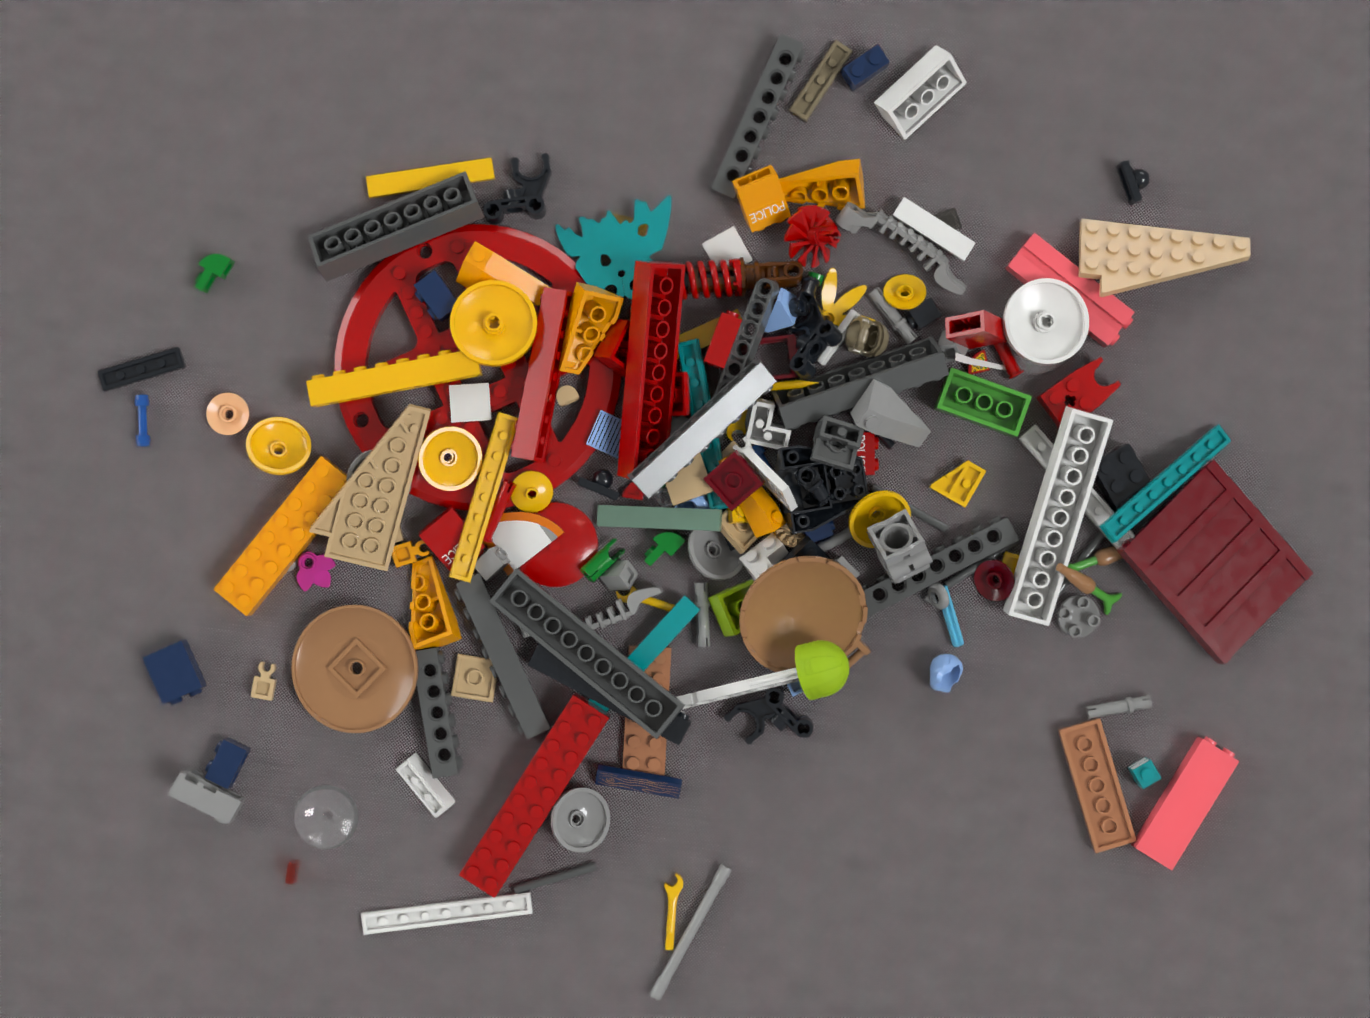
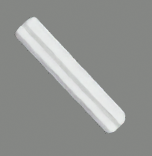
M850 310L838 326L842 333L841 342L834 347L827 346L816 360L824 366L827 364L844 341L849 324L860 316L859 313L855 310Z

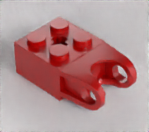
M1102 357L1069 373L1036 397L1058 429L1066 406L1090 413L1120 387L1121 383L1119 380L1108 386H1101L1095 381L1094 373L1104 361ZM1065 397L1071 399V405H1065Z

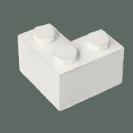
M758 398L757 403L751 408L745 434L751 444L774 449L788 447L791 429L786 430L784 425L771 422L775 408L774 401Z
M771 533L739 559L747 572L756 580L767 569L779 563L788 554V551L775 534Z

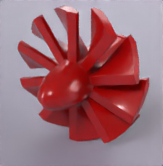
M817 205L801 206L787 220L790 227L784 236V242L796 241L789 245V257L791 259L804 246V252L797 260L802 267H806L807 256L811 251L813 256L811 268H815L820 264L817 256L818 247L822 252L825 263H827L830 259V249L824 245L828 243L836 249L840 239L835 237H841V233L835 222L829 217L830 212Z

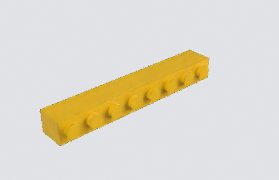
M444 350L438 352V356L430 357V354L417 356L418 360L409 361V358L396 360V364L388 365V362L377 363L375 368L371 369L361 366L354 368V372L350 373L340 370L332 372L333 376L325 377L324 374L311 376L312 380L306 381L310 405L316 408L483 376L481 364L471 361L461 351L451 353V350Z

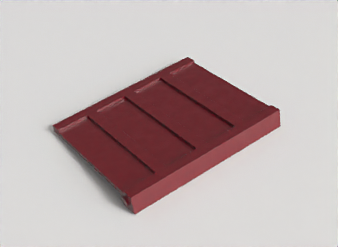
M1210 460L1134 538L1125 540L1116 550L1217 664L1224 665L1231 660L1232 656L1277 609L1314 574L1215 460Z

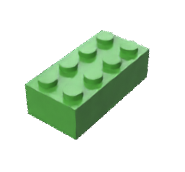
M952 367L948 369L949 375L945 376L934 410L1012 438L1018 437L1032 396Z

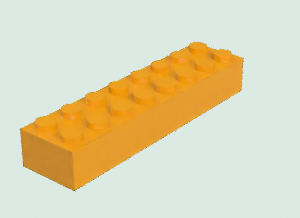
M320 456L213 590L245 616L253 615L287 573L291 565L316 537L317 534L309 532L310 527L347 482V474L328 458Z

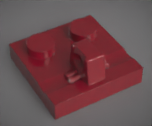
M737 450L703 478L731 511L765 483Z

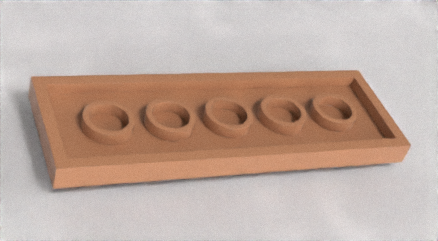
M629 645V655H630L638 646H636V645ZM666 647L645 670L648 675L668 691L670 687L672 647ZM625 717L622 769L665 775L667 739L662 736L659 739L654 738L639 724Z
M1100 718L1058 729L1094 852L1099 853L1136 842L1135 833Z

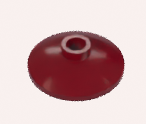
M998 560L984 561L977 567L974 574L975 586L978 592L986 599L1002 601L1010 596L1015 579L1010 568L1003 562Z

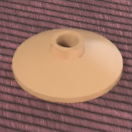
M221 393L215 396L208 404L206 411L207 421L217 433L223 435L236 434L243 430L248 423V405L237 394ZM231 410L233 412V416L231 418H228L226 414L228 411Z

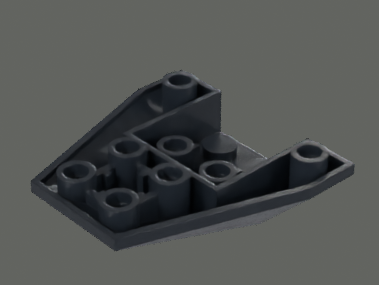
M797 445L778 449L774 472L789 486L798 506L791 512L779 500L781 513L792 534L818 529L852 510L863 497L869 494L863 457L856 456L853 471L848 472L810 460L812 447ZM801 467H813L824 481L823 485L835 497L831 501L827 500L828 503L826 504L825 502V505L819 508L817 506L818 502L813 495L808 493L795 479L796 471ZM807 470L801 473V478L804 482L811 480V474Z

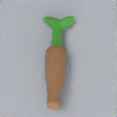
M1114 546L1098 550L1091 558L1068 564V567L1079 571L1096 564L1106 566L1123 557L1116 551L1117 549Z
M1062 563L1056 566V570L1063 574L1081 592L1085 594L1091 593L1102 600L1105 615L1111 612L1112 604L1122 597V593H1105L1096 587V583L1091 577L1077 570L1071 569Z

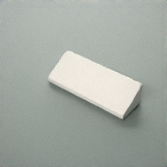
M414 753L396 768V771L435 818L455 803L454 798L437 778L433 779L432 771L417 753Z

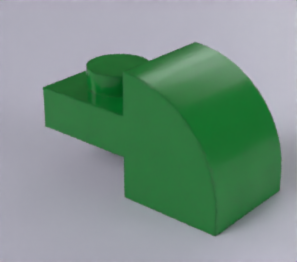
M211 254L204 257L198 265L205 268V270L196 277L195 288L207 294L217 276L224 280L226 279L235 261L222 254Z
M671 532L655 536L653 540L658 546L655 548L652 545L644 554L647 557L644 561L651 566L664 551L672 556L685 540L678 534Z

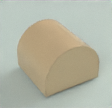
M569 385L562 386L556 394L557 401L561 407L571 404L580 398L576 389Z

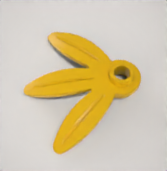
M830 268L824 278L821 289L822 312L834 325L839 326L847 316L842 314L861 299L867 287L866 285H861L849 290L834 304L837 290V272L835 268Z

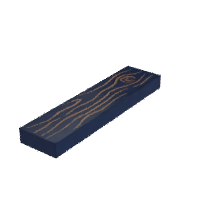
M598 764L595 784L679 799L682 779Z

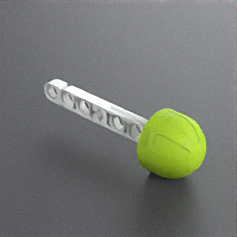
M817 640L796 646V668L677 696V698L685 704L683 709L799 681L806 697L809 700L833 695L844 686L849 675V662L846 654L839 646L829 641Z

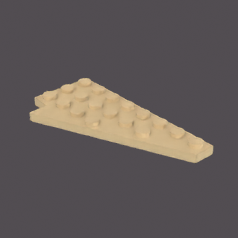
M1081 219L1078 277L1099 279V297L1248 261L1251 256L1250 238L1090 219Z
M409 404L311 525L309 532L329 537L324 557L388 571L431 409Z

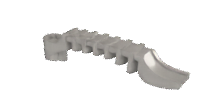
M847 202L836 217V223L853 234H856L861 226L872 229L876 224L880 226L879 232L882 234L888 228L892 231L889 233L891 239H894L899 234L902 236L899 240L902 246L907 241L912 243L908 247L912 253L917 248L922 250L917 255L918 260L922 261L926 255L931 257L923 265L926 271L936 262L938 263L934 278L939 285L959 295L965 292L967 285L952 274L949 268V259L943 255V251L936 249L933 243H928L924 240L922 235L914 233L912 228L908 229L901 221L897 222L893 216L884 214L882 209L879 212L866 213L857 205Z
M647 587L635 590L627 599L629 611H626L620 598L615 601L620 612L619 615H615L613 607L610 606L605 608L609 618L604 619L602 612H598L595 614L598 622L593 623L591 615L584 617L585 622L595 630V628H603L607 624L612 623L613 625L622 619L626 620L630 618L629 616L637 613L638 607L643 600L660 594L663 590L661 587ZM520 628L523 638L530 637L527 632Z

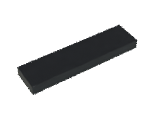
M175 347L99 370L97 373L103 392H107L186 368L181 348Z

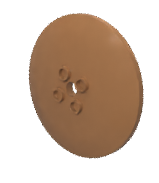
M345 605L322 613L304 629L293 652L292 680L300 702L317 721L340 732L364 733L387 725L407 707L417 685L418 659L410 636L392 616L371 606ZM355 662H359L363 667L360 674H356L353 671L352 667Z

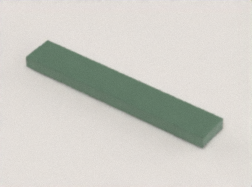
M598 505L597 526L721 531L722 510Z

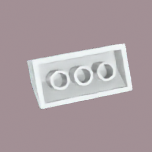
M935 45L884 92L874 104L882 117L906 140L967 82L951 53Z

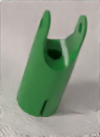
M617 538L610 540L580 569L581 573L590 582L594 583L625 552L623 548L613 557H609V549L617 541Z

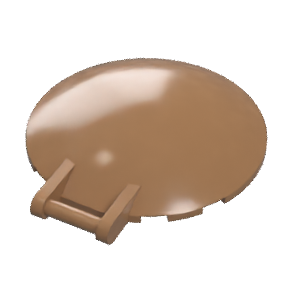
M800 556L781 561L763 572L750 586L743 599L739 616L742 639L756 661L769 670L779 672L796 668V646L817 640L836 644L844 651L846 656L858 648L848 658L849 668L864 655L867 656L871 652L870 648L861 640V632L864 624L867 622L868 612L862 586L846 567L831 559L818 556Z

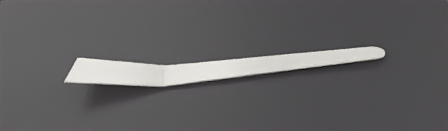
M955 353V361L1006 370L1004 365Z

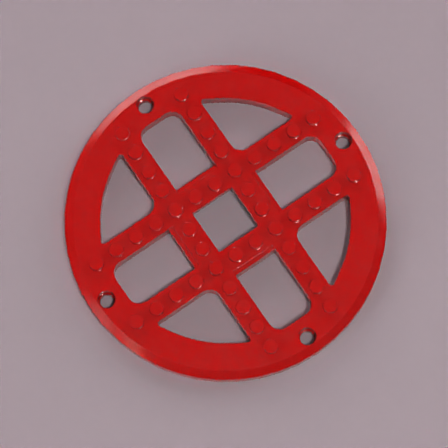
M487 224L464 225L386 257L371 271L351 299L343 317L335 350L334 372L345 370L346 373L354 372V368L366 366L368 369L370 347L375 329L382 314L396 294H398L417 336V345L411 351L386 361L388 365L396 364V360L409 358V361L418 360L417 356L423 354H430V357L438 356V352L444 350H451V353L459 352L460 350L453 340L451 329L439 332L434 319L427 311L428 306L426 302L421 303L414 292L417 289L414 287V284L418 282L419 277L423 273L446 263L454 265L459 274L463 261L475 241L507 261L525 267L543 277L552 284L551 288L567 290L573 293L576 282L584 284L586 282L575 267L576 262L543 239L509 227ZM424 247L432 249V254L429 258L421 256V250ZM533 305L537 316L539 314L540 306ZM600 342L598 343V345H597L596 348L594 349V351H593L594 354H595V352H596V350H597V348H598ZM593 354L586 366H590L584 402L577 419L565 438L559 442L551 425L544 462L535 461L533 464L515 472H503L497 495L505 479L509 480L508 483L510 481L513 482L519 474L526 471H538L547 476L554 490L583 467L596 451L595 448L587 445L586 442L600 410L614 416L619 398L621 376L595 358ZM524 355L510 364L501 366L506 378L489 385L491 414L516 402L519 406L524 392L523 383L528 372V362ZM561 371L560 378L570 373ZM461 380L434 385L443 406L430 412L423 440L431 432L442 427L454 426L462 428L471 433L478 441L482 451L483 464L489 440L481 422L451 423L449 385H461ZM374 396L339 403L347 428L362 453L372 450L389 430L383 424L374 403ZM361 415H366L369 419L368 424L364 427L359 426L357 422L358 417ZM417 460L409 494L448 508L452 505L454 509L469 510L478 479H474L468 486L459 490H440L424 479ZM531 490L528 492V495L534 497L536 492ZM511 498L506 508L515 506Z

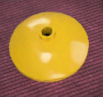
M271 417L258 422L250 430L246 439V452L250 461L258 469L273 475H286L299 470L308 461L311 453V439L304 427L296 421L284 417Z
M454 426L442 427L431 432L422 442L418 456V466L424 479L435 488L445 491H455L468 486L477 477L482 465V451L476 438L468 431ZM446 453L450 454L449 460H444Z
M888 490L873 492L863 497L852 509L848 521L849 531L857 543L864 547L874 548L867 534V527L885 521L904 509L907 510L911 517L910 507L907 501L896 492Z

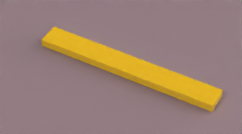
M501 412L497 414L449 573L451 578L471 582L511 444L515 436L517 417Z

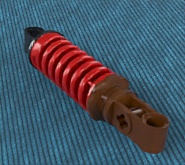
M743 257L729 260V265H727L726 260L721 259L718 266H716L713 260H709L707 267L704 266L703 261H697L695 267H693L690 261L685 262L682 300L688 299L689 293H692L693 299H698L700 293H703L704 298L709 299L711 292H714L715 296L720 298L722 297V291H726L727 297H732L734 291L735 296L745 297L747 290H753L760 279L774 280L778 283L779 288L797 287L802 281L803 267L797 261L766 263L754 261L753 264H745ZM624 271L618 272L619 277L625 275ZM795 272L798 275L790 276L788 273ZM632 280L631 283H630V289H631L632 291H633V280ZM767 283L764 289H771L770 284ZM613 285L614 293L616 294L617 287Z

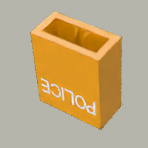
M772 165L732 181L745 221L752 233L762 231L767 226L781 223L786 218L791 217L777 172Z

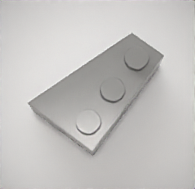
M192 767L179 773L167 794L168 796L190 805L202 813L213 816L216 821L222 824H229L234 821L246 798L206 779V775Z

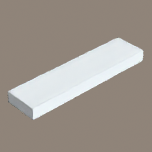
M905 197L892 215L963 262L975 245L974 241Z

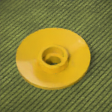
M902 274L888 280L884 286L883 293L889 305L897 309L908 310L919 306L924 301L926 287L918 277Z
M526 471L519 474L513 480V483L517 486L512 493L511 499L520 510L529 513L539 512L551 502L553 487L548 477L541 472ZM533 490L536 492V495L530 497L528 492Z

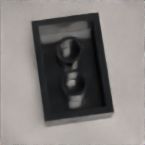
M1127 443L1102 456L1095 481L1115 513L1150 482V479L1130 443Z

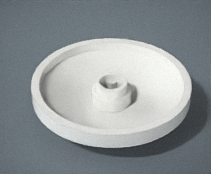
M1052 278L1036 279L1018 288L1009 298L1003 314L1004 334L1011 348L1023 359L1040 365L1056 364L1073 356L1085 342L1089 330L1088 309L1080 294L1067 283Z

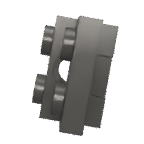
M824 415L816 424L810 460L848 472L853 471L864 429Z

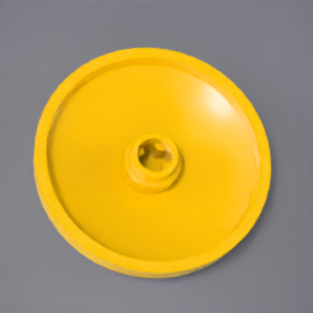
M487 280L470 286L458 297L451 311L450 329L456 346L468 359L484 366H503L518 360L529 350L537 332V316L531 300L520 288L505 281Z

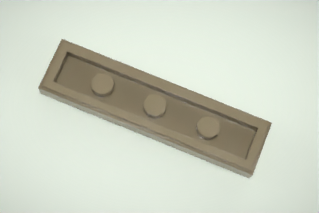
M835 40L788 111L806 123L853 51Z

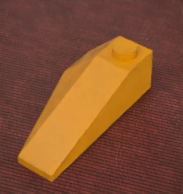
M860 159L837 161L779 179L787 202L799 204L809 202L818 204V207L828 205L837 207V210H842L847 202H851L861 209L865 208L864 180Z
M476 241L465 257L456 279L457 283L466 288L487 280H500L511 283L520 288L535 306L541 305L540 297L544 287L551 288Z
M576 282L569 307L559 371L578 375L581 373L594 354L593 351L598 343L605 338V333L611 324L614 325L618 319L624 300L623 297L597 286Z
M729 454V455H727L726 457H724L723 459L719 460V461H718L719 464L722 463V462H723L728 456H730L731 454ZM762 486L740 504L756 538L772 533L786 524L777 504Z
M433 556L412 563L411 589L413 591L412 602H410L411 622H409V633L414 649L441 647L461 640L458 622Z

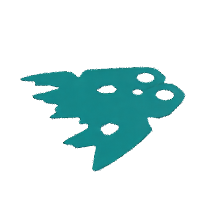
M668 195L653 211H650L646 202L636 199L634 220L631 223L625 220L622 224H619L610 210L607 211L606 217L602 218L600 223L593 219L588 220L585 217H579L583 237L576 235L570 227L564 230L559 224H556L558 238L567 255L571 257L580 256L575 267L586 284L597 286L604 290L608 285H615L617 287L616 295L621 297L625 295L632 299L633 291L630 289V283L634 280L635 261H653L649 257L662 249L669 226L672 198L671 195ZM642 224H647L648 232L646 236L638 235V227ZM602 254L608 255L611 259L609 266H602L600 262ZM620 270L625 271L623 277L618 276Z

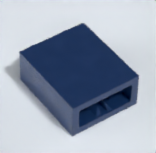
M187 639L178 641L142 658L162 704L170 702L171 706L183 701V696L189 694L190 697L202 693L201 688L207 686Z

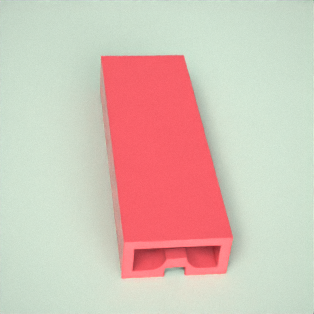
M1035 232L1005 267L1009 273L1023 284L1036 279L1052 278L1063 281L1073 287L1083 298L1088 309L1089 330L1087 335L1103 347L1109 344L1113 346L1120 338L1118 334L1122 327L1126 329L1133 321L1131 317L1135 312L1114 295L1099 297L1100 284L1094 279L1078 277L1079 267Z
M1207 736L1204 739L1196 738L1136 835L1137 841L1131 843L1133 847L1170 870L1174 869L1239 763L1237 759L1233 758L1235 756L1233 752L1226 748L1220 750L1216 747L1217 742Z

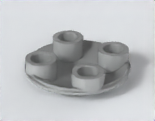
M1077 595L1069 597L1060 605L1057 620L1064 633L1074 638H1082L1090 635L1099 626L1100 613L1094 601L1088 597Z

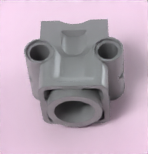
M906 509L885 521L867 527L869 539L876 550L882 566L893 583H900L928 569L930 563L933 562L924 539Z

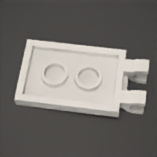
M745 436L743 438L745 446L739 448L735 444L733 446L734 451L737 450L762 478L765 482L764 485L792 512L798 506L789 486L755 453L749 439Z

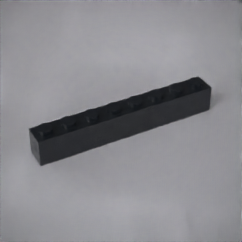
M540 643L538 644L528 666L632 720ZM680 711L661 736L680 745L692 723V720L689 719L690 715Z

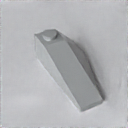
M875 379L872 380L850 412L856 426L873 434L918 448L931 432L927 425L891 387Z

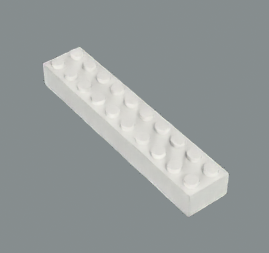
M1065 407L1015 568L1014 587L1010 596L1006 598L1003 611L1008 615L1049 626L1065 577L1056 570V566L1062 563L1068 567L1112 427V419L1072 407Z

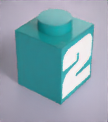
M1147 757L1127 767L1137 786L1142 789L1162 779L1152 760Z

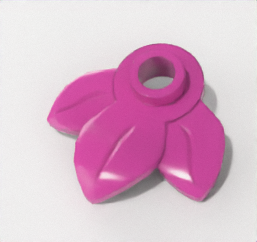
M313 552L302 553L298 558L300 570L297 573V582L305 592L310 589L313 583L320 587H330L331 575L328 570L334 568L336 564L332 558L324 557V555L317 556ZM310 558L312 560L311 566L306 565V559Z

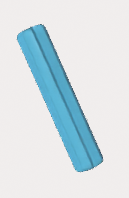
M943 585L949 596V605L947 608L942 609L952 645L959 647L964 644V640L948 586Z

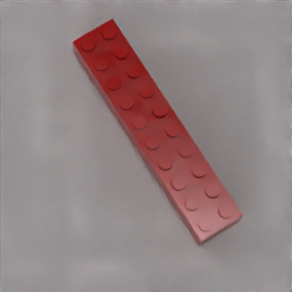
M635 261L617 476L629 479L627 475L670 437L685 264L661 261Z
M577 692L573 694L459 876L493 898L496 897L611 716L610 713Z

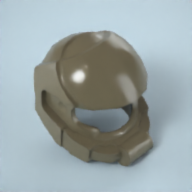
M858 316L849 324L846 330L845 343L848 351L851 353L861 354L866 357H876L886 350L889 343V332L881 322Z

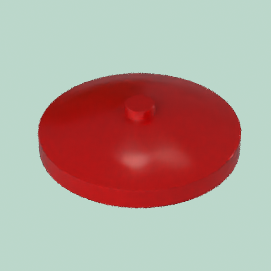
M549 503L546 508L533 514L540 515L554 522L564 533L520 566V569L540 585L563 587L573 584L584 577L580 569L598 552V537L593 523L581 510L566 503Z

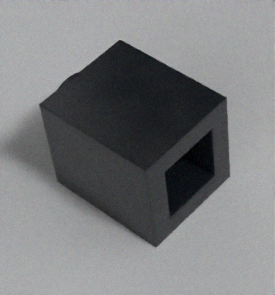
M930 297L919 306L908 311L906 319L912 329L916 328L919 331L942 315Z

